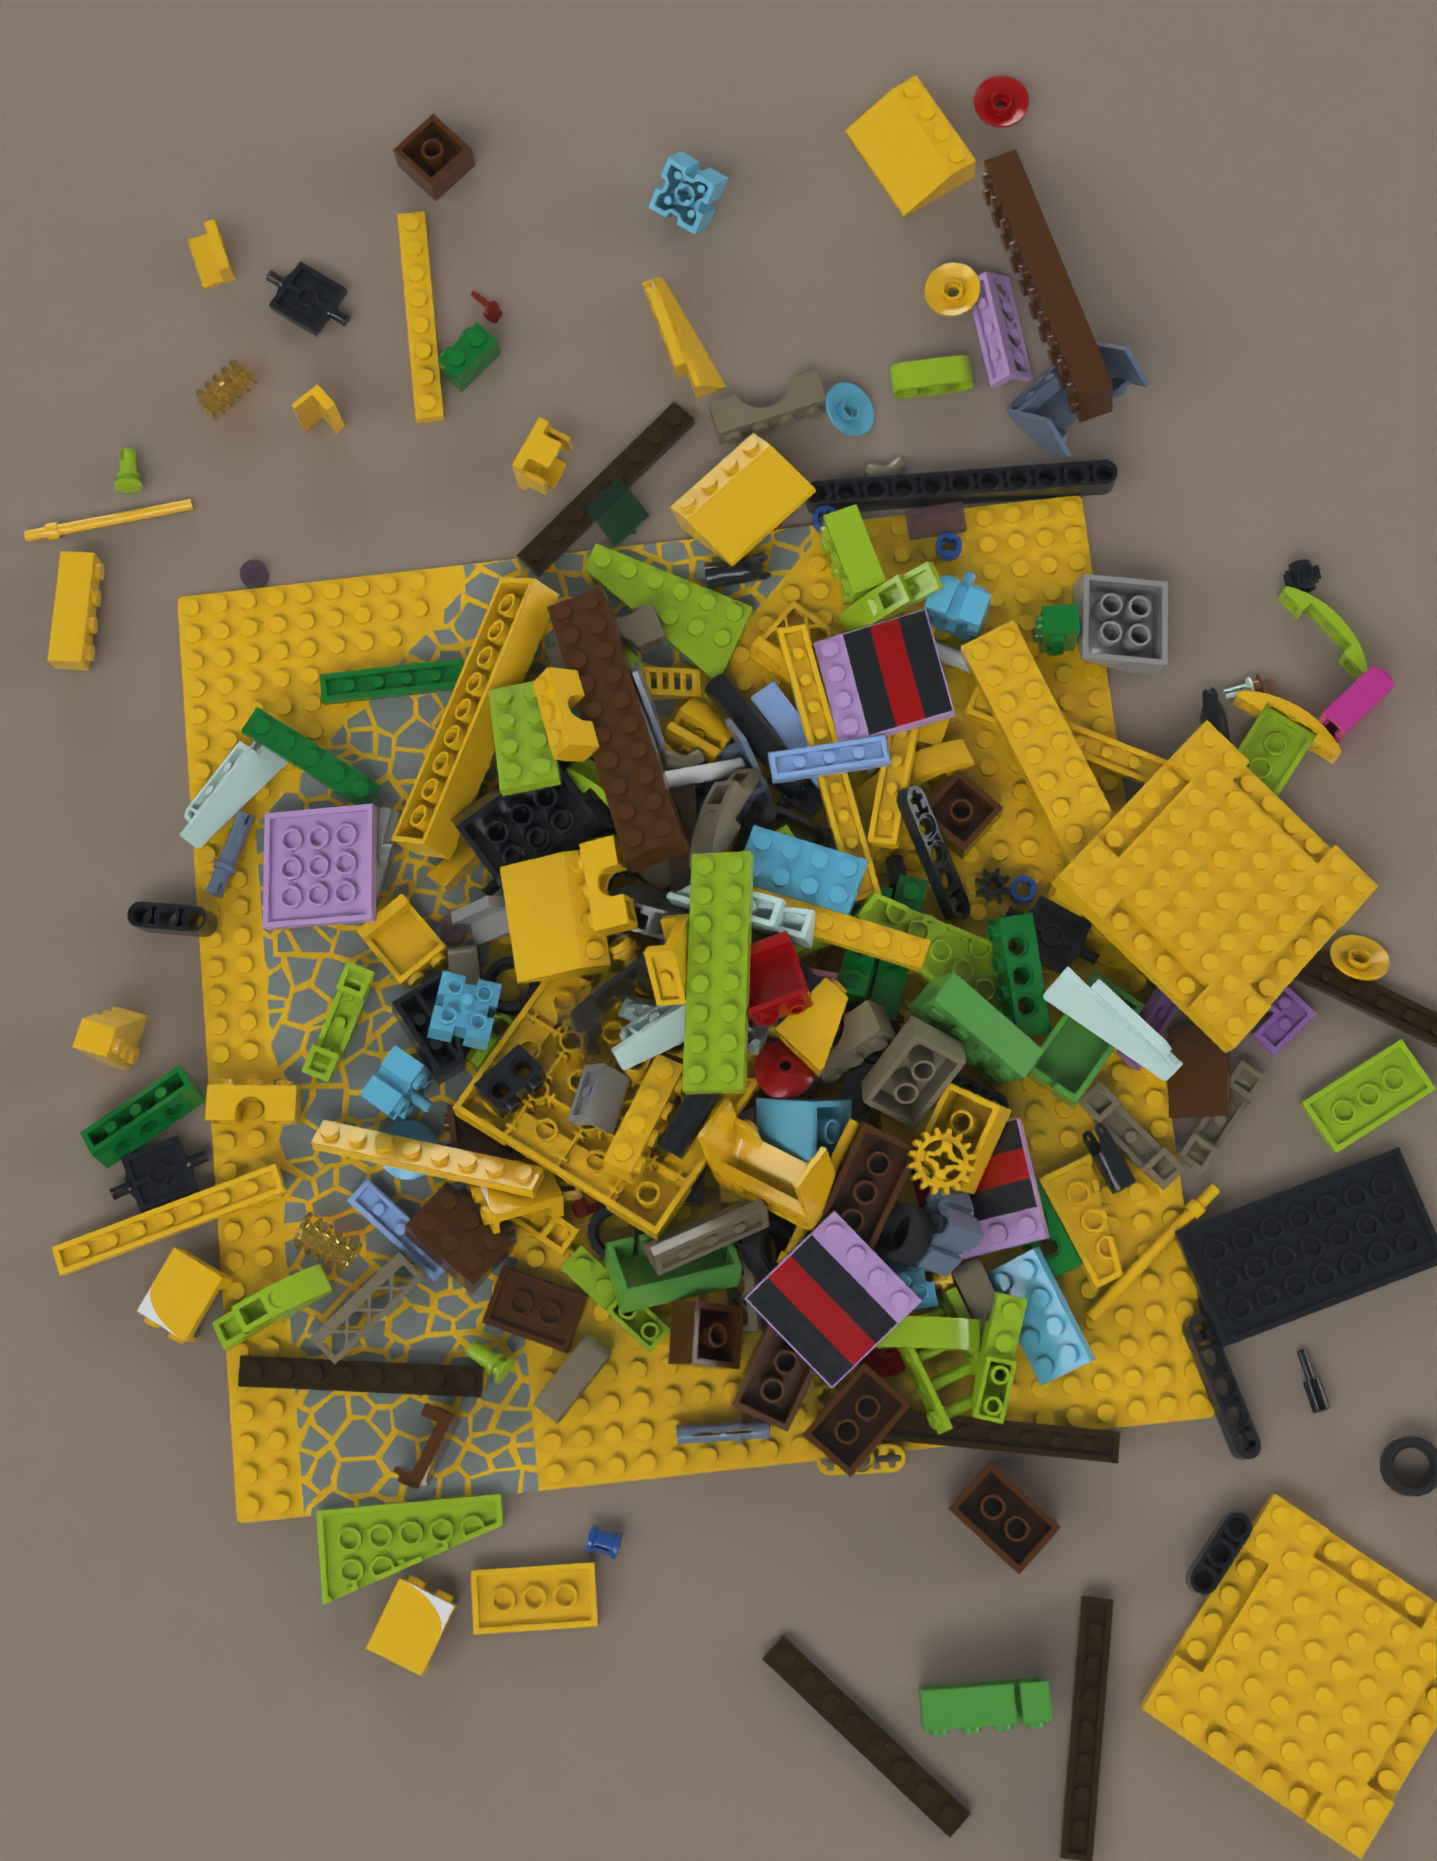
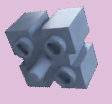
M951 1187L947 1196H943L941 1189H939L936 1195H930L929 1193L925 1197L927 1204L922 1209L930 1213L933 1219L934 1232L927 1253L917 1262V1266L946 1277L962 1261L963 1251L970 1252L973 1247L979 1245L980 1240L984 1237L978 1219L973 1217L974 1207L969 1193L955 1192ZM910 1225L907 1227V1230H906L907 1235H908V1232H909V1227H910Z

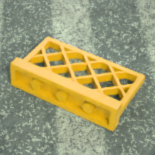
M792 600L766 632L756 638L752 643L750 652L751 658L789 685L790 681L780 646H775L768 640L777 633L778 629L788 627L787 618L793 611L803 618L810 642V631H822L826 634V638L840 635V633L794 600ZM811 643L812 649L815 650L814 643ZM821 679L822 685H823V688H824V692H825V695H826V699H827V702H828V698H827V694H826L824 682H823V680Z

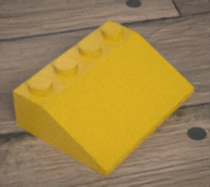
M917 75L890 90L845 130L850 141L904 218L974 178L976 159Z
M752 433L679 498L670 509L682 530L733 567L811 497L816 490L769 443Z
M580 850L560 852L499 868L517 984L603 974L607 972L611 965L607 936L594 932L588 922V912L591 911L589 900L585 898L583 893L585 876L578 863Z

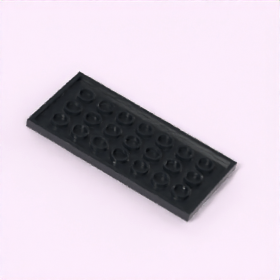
M1399 1147L1174 1232L1175 1239L1205 1312L1211 1320L1221 1348L1437 1266V1233Z

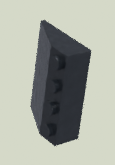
M560 765L561 785L502 796L498 785L451 819L502 891L500 867L571 851L603 828Z

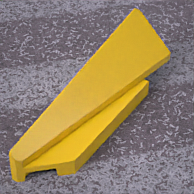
M657 277L642 282L676 377L688 375L696 399L724 390L726 384L665 279Z
M462 837L458 841L457 848L452 854L451 859H444L426 875L449 894L467 874L471 875L481 862L464 837Z

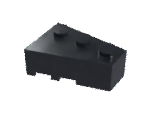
M442 973L392 1001V1013L439 1085L465 1069V1059L459 1037L452 1036L451 1043L427 1037L434 1005L442 1006L435 1003Z

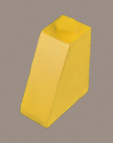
M827 977L810 993L814 1006L806 1008L800 1014L788 1015L778 1025L774 1033L780 1041L818 1076L823 1073L848 1001V997L845 995L847 990L835 979L831 982Z

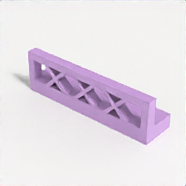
M985 271L978 276L981 292L972 311L990 386L999 388L1011 379L1028 382L1033 379V374L1009 276ZM996 284L1001 285L1003 295L997 289ZM1002 308L1008 314L1009 320L1004 316ZM1008 334L1013 338L1015 346L1009 340ZM1014 359L1020 365L1021 371L1016 369Z

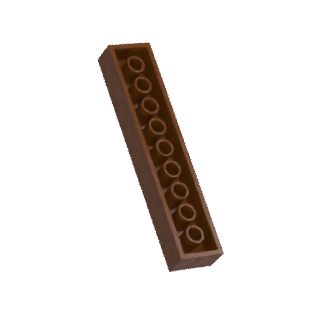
M1015 149L984 160L985 172L981 173V178L985 188L982 190L985 203L993 208L991 215L996 229L1001 228L1003 234L1000 236L1004 250H1010L1011 252L1010 263L1014 274L1019 273L1021 280H1019L1021 292L1024 297L1028 296L1031 303H1028L1031 317L1033 320L1038 319L1039 321L1038 332L1042 343H1048L1050 348L1047 350L1048 358L1052 367L1057 366L1058 383L1061 390H1067L1069 397H1066L1071 414L1076 413L1079 422H1083L1112 412L1113 382L1017 150Z
M602 586L548 606L547 609L566 669L577 670L585 696L577 703L581 719L592 721L599 748L593 753V758L625 860L635 873L689 853L690 848L640 693L632 675V668L611 603Z
M860 1121V1126L835 1175L821 1220L817 1226L835 1210L873 1250L911 1170L907 1169L906 1165L912 1163L913 1158L907 1156V1152L916 1151V1148L900 1138ZM768 1322L764 1326L730 1401L731 1406L788 1432L816 1372Z

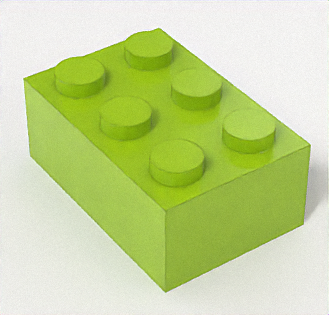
M857 504L823 515V526L820 527L822 535L820 537L821 546L825 554L830 553L832 561L830 569L834 579H840L842 588L839 591L844 605H852L862 596L886 582Z

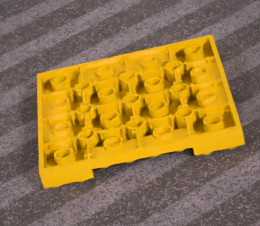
M1206 720L1060 872L1051 884L1221 1050L1227 1053L1236 1048L1272 1007L1271 1004L1331 936L1340 927L1344 926L1375 891L1378 885L1336 844L1330 848L1246 766L1250 761Z
M636 945L634 948L635 953L624 961L619 959L612 960L610 957L611 965L606 973L542 981L452 1108L457 1117L502 1145L506 1146L507 1144L601 1202L606 1206L607 1210L658 1241L692 1191V1185L708 1163L697 1136L683 1159L668 1152L659 1145H656L654 1148L651 1147L646 1156L648 1160L645 1169L641 1175L637 1174L633 1184L605 1172L602 1160L643 1080L635 1081L630 1079L614 1133L607 1134L593 1125L576 1126L567 1121L585 1065L605 1063L626 1075L619 1066L611 1049L622 1042L619 1034L622 1028L632 1021L619 1017L618 1013L627 995L655 1000L644 955L645 949ZM770 1025L771 1028L762 1049L772 1042L780 1041L774 1035L775 1026ZM517 1044H520L544 1068L546 1074L545 1083L535 1094H528L522 1100L521 1107L512 1115L507 1114L501 1119L477 1095L474 1084ZM679 1044L670 1050L675 1052L684 1049V1045ZM747 1052L746 1093H722L701 1130L725 1099L731 1101L738 1118L754 1092H758L760 1087L754 1075V1064L758 1055ZM645 1062L639 1063L633 1067L639 1068L643 1066ZM527 1068L520 1069L516 1076L520 1078L527 1077L531 1070ZM499 1089L494 1093V1097L504 1098L509 1091ZM677 1094L673 1102L675 1104L673 1113L668 1121L664 1120L660 1128L661 1135L686 1094Z
M1270 1494L1252 1523V1532L1217 1588L1206 1597L1139 1707L1362 1859L1392 1809L1394 1797L1437 1727V1602L1328 1531L1329 1529L1278 1495Z

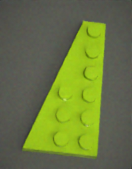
M595 544L584 567L585 572L610 594L612 593L631 612L636 607L642 605H653L658 613L669 645L676 651L681 652L697 669L702 670L711 679L726 672L753 613L752 606L600 544Z
M876 892L871 893L854 914L856 918L931 940V946L922 972H916L927 982L955 972L1003 1014L1002 1005L996 995L998 980L997 974L992 968L991 960L994 955L992 944L989 940L951 924L943 923L928 914L917 912L902 903ZM1015 969L1013 978L1016 983H1019L1021 975Z
M502 1493L317 1510L322 1606L503 1526Z

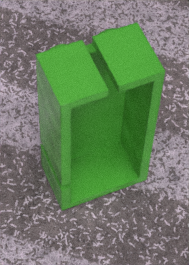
M1096 971L1093 972L1086 982L1089 987L1100 979L1138 1015L1145 1006ZM1064 1013L1040 1047L1043 1049V1052L1026 1076L1044 1089L1048 1085L1052 1086L1051 1094L1071 1108H1074L1115 1047Z
M955 972L928 981L909 1007V1010L919 1020L961 1041L964 1047L966 1063L974 1065L980 1070L982 1077L991 1084L1001 1085L1010 1081L1024 1079L1043 1052L1042 1048Z
M688 1224L668 1228L664 1231L662 1236L670 1232H673L679 1228H682ZM647 1234L638 1236L636 1257H632L634 1249L633 1237L606 1243L604 1263L621 1314L739 1286L742 1265L734 1244L724 1246L658 1276L642 1248L643 1244L654 1240L651 1236Z
M1044 1677L918 1686L921 1724L924 1731H929L931 1736L950 1735L949 1729L961 1728L963 1734L980 1733L983 1726H992L994 1731L1014 1730L1013 1724L1024 1723L1027 1729L1044 1728L1045 1722L1053 1721L1049 1681Z

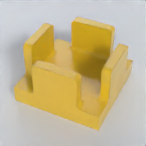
M541 417L538 418L512 463V468L518 487L526 491L531 488L546 495L549 491L548 486L555 488L567 468L566 463L556 457L561 449L571 452L573 445L571 437L553 429L550 426V422Z

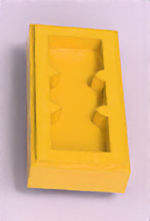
M672 721L666 727L664 740L677 753L686 756L692 751L699 749L707 762H718L721 752L718 747Z

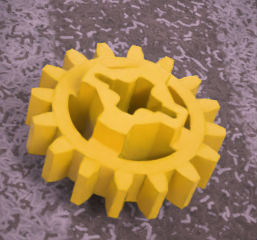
M939 1127L934 1128L932 1136L927 1131L921 1134L923 1142L917 1139L912 1142L916 1151L907 1152V1156L913 1158V1162L906 1165L907 1169H914L916 1172L912 1175L911 1180L920 1179L922 1181L919 1186L920 1190L929 1186L930 1195H936L938 1190L941 1189L942 1195L947 1196L949 1195L950 1187L955 1192L960 1191L959 1182L969 1183L970 1179L965 1174L975 1171L973 1166L968 1165L969 1161L975 1159V1155L967 1154L966 1151L971 1147V1144L966 1143L962 1145L960 1141L963 1135L960 1133L952 1137L951 1128H947L943 1134H941ZM939 1141L935 1151H924L927 1145ZM952 1147H954L957 1150L960 1159L956 1158L955 1154L952 1151ZM943 1155V1161L949 1165L939 1168V1163L931 1158ZM922 1165H925L928 1169L929 1177L925 1174ZM946 1173H958L951 1181L943 1182Z

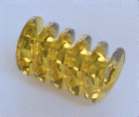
M233 359L229 361L231 370L226 367L220 369L223 377L214 374L212 376L214 384L207 381L204 383L206 392L201 389L195 391L198 398L197 402L215 422L218 421L215 414L216 410L222 414L226 413L223 406L224 403L231 407L234 406L232 396L240 400L243 398L240 392L241 388L248 392L251 391L248 384L249 381L258 385L251 373L241 363Z
M309 1212L298 1226L294 1238V1247L296 1249L304 1247L306 1255L314 1253L316 1261L324 1260V1265L327 1268L334 1266L335 1273H343L359 1255L362 1243H359L355 1248L351 1247L353 1243L352 1236L344 1242L341 1241L343 1236L342 1230L333 1236L331 1234L333 1225L329 1224L323 1230L321 1228L323 1219L319 1218L315 1223H312L313 1213Z

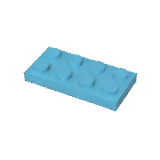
M755 825L752 828L744 850L751 851L754 854V887L849 916L868 866V860Z
M1039 1247L987 1273L996 1292L1028 1299L1019 1342L1041 1386L1095 1360Z

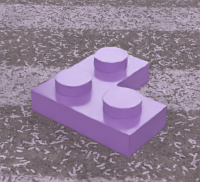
M1288 986L1271 1004L1272 1007L1268 1012L1272 1016L1252 1035L1272 1057L1317 1014Z

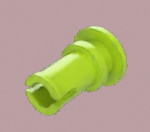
M124 448L122 451H119L120 471L117 473V481L114 483V488L123 494H136L143 489V484L139 481L140 474L137 472L138 453L132 448Z
M478 1339L474 1340L466 1351V1356L486 1368L487 1374L490 1376L495 1375L494 1382L496 1384L501 1383L508 1376L515 1363L513 1357L505 1360V1355L502 1353L496 1354Z

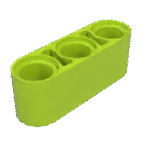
M967 355L901 362L892 365L889 369L893 396L897 399L963 392L974 387L971 358Z

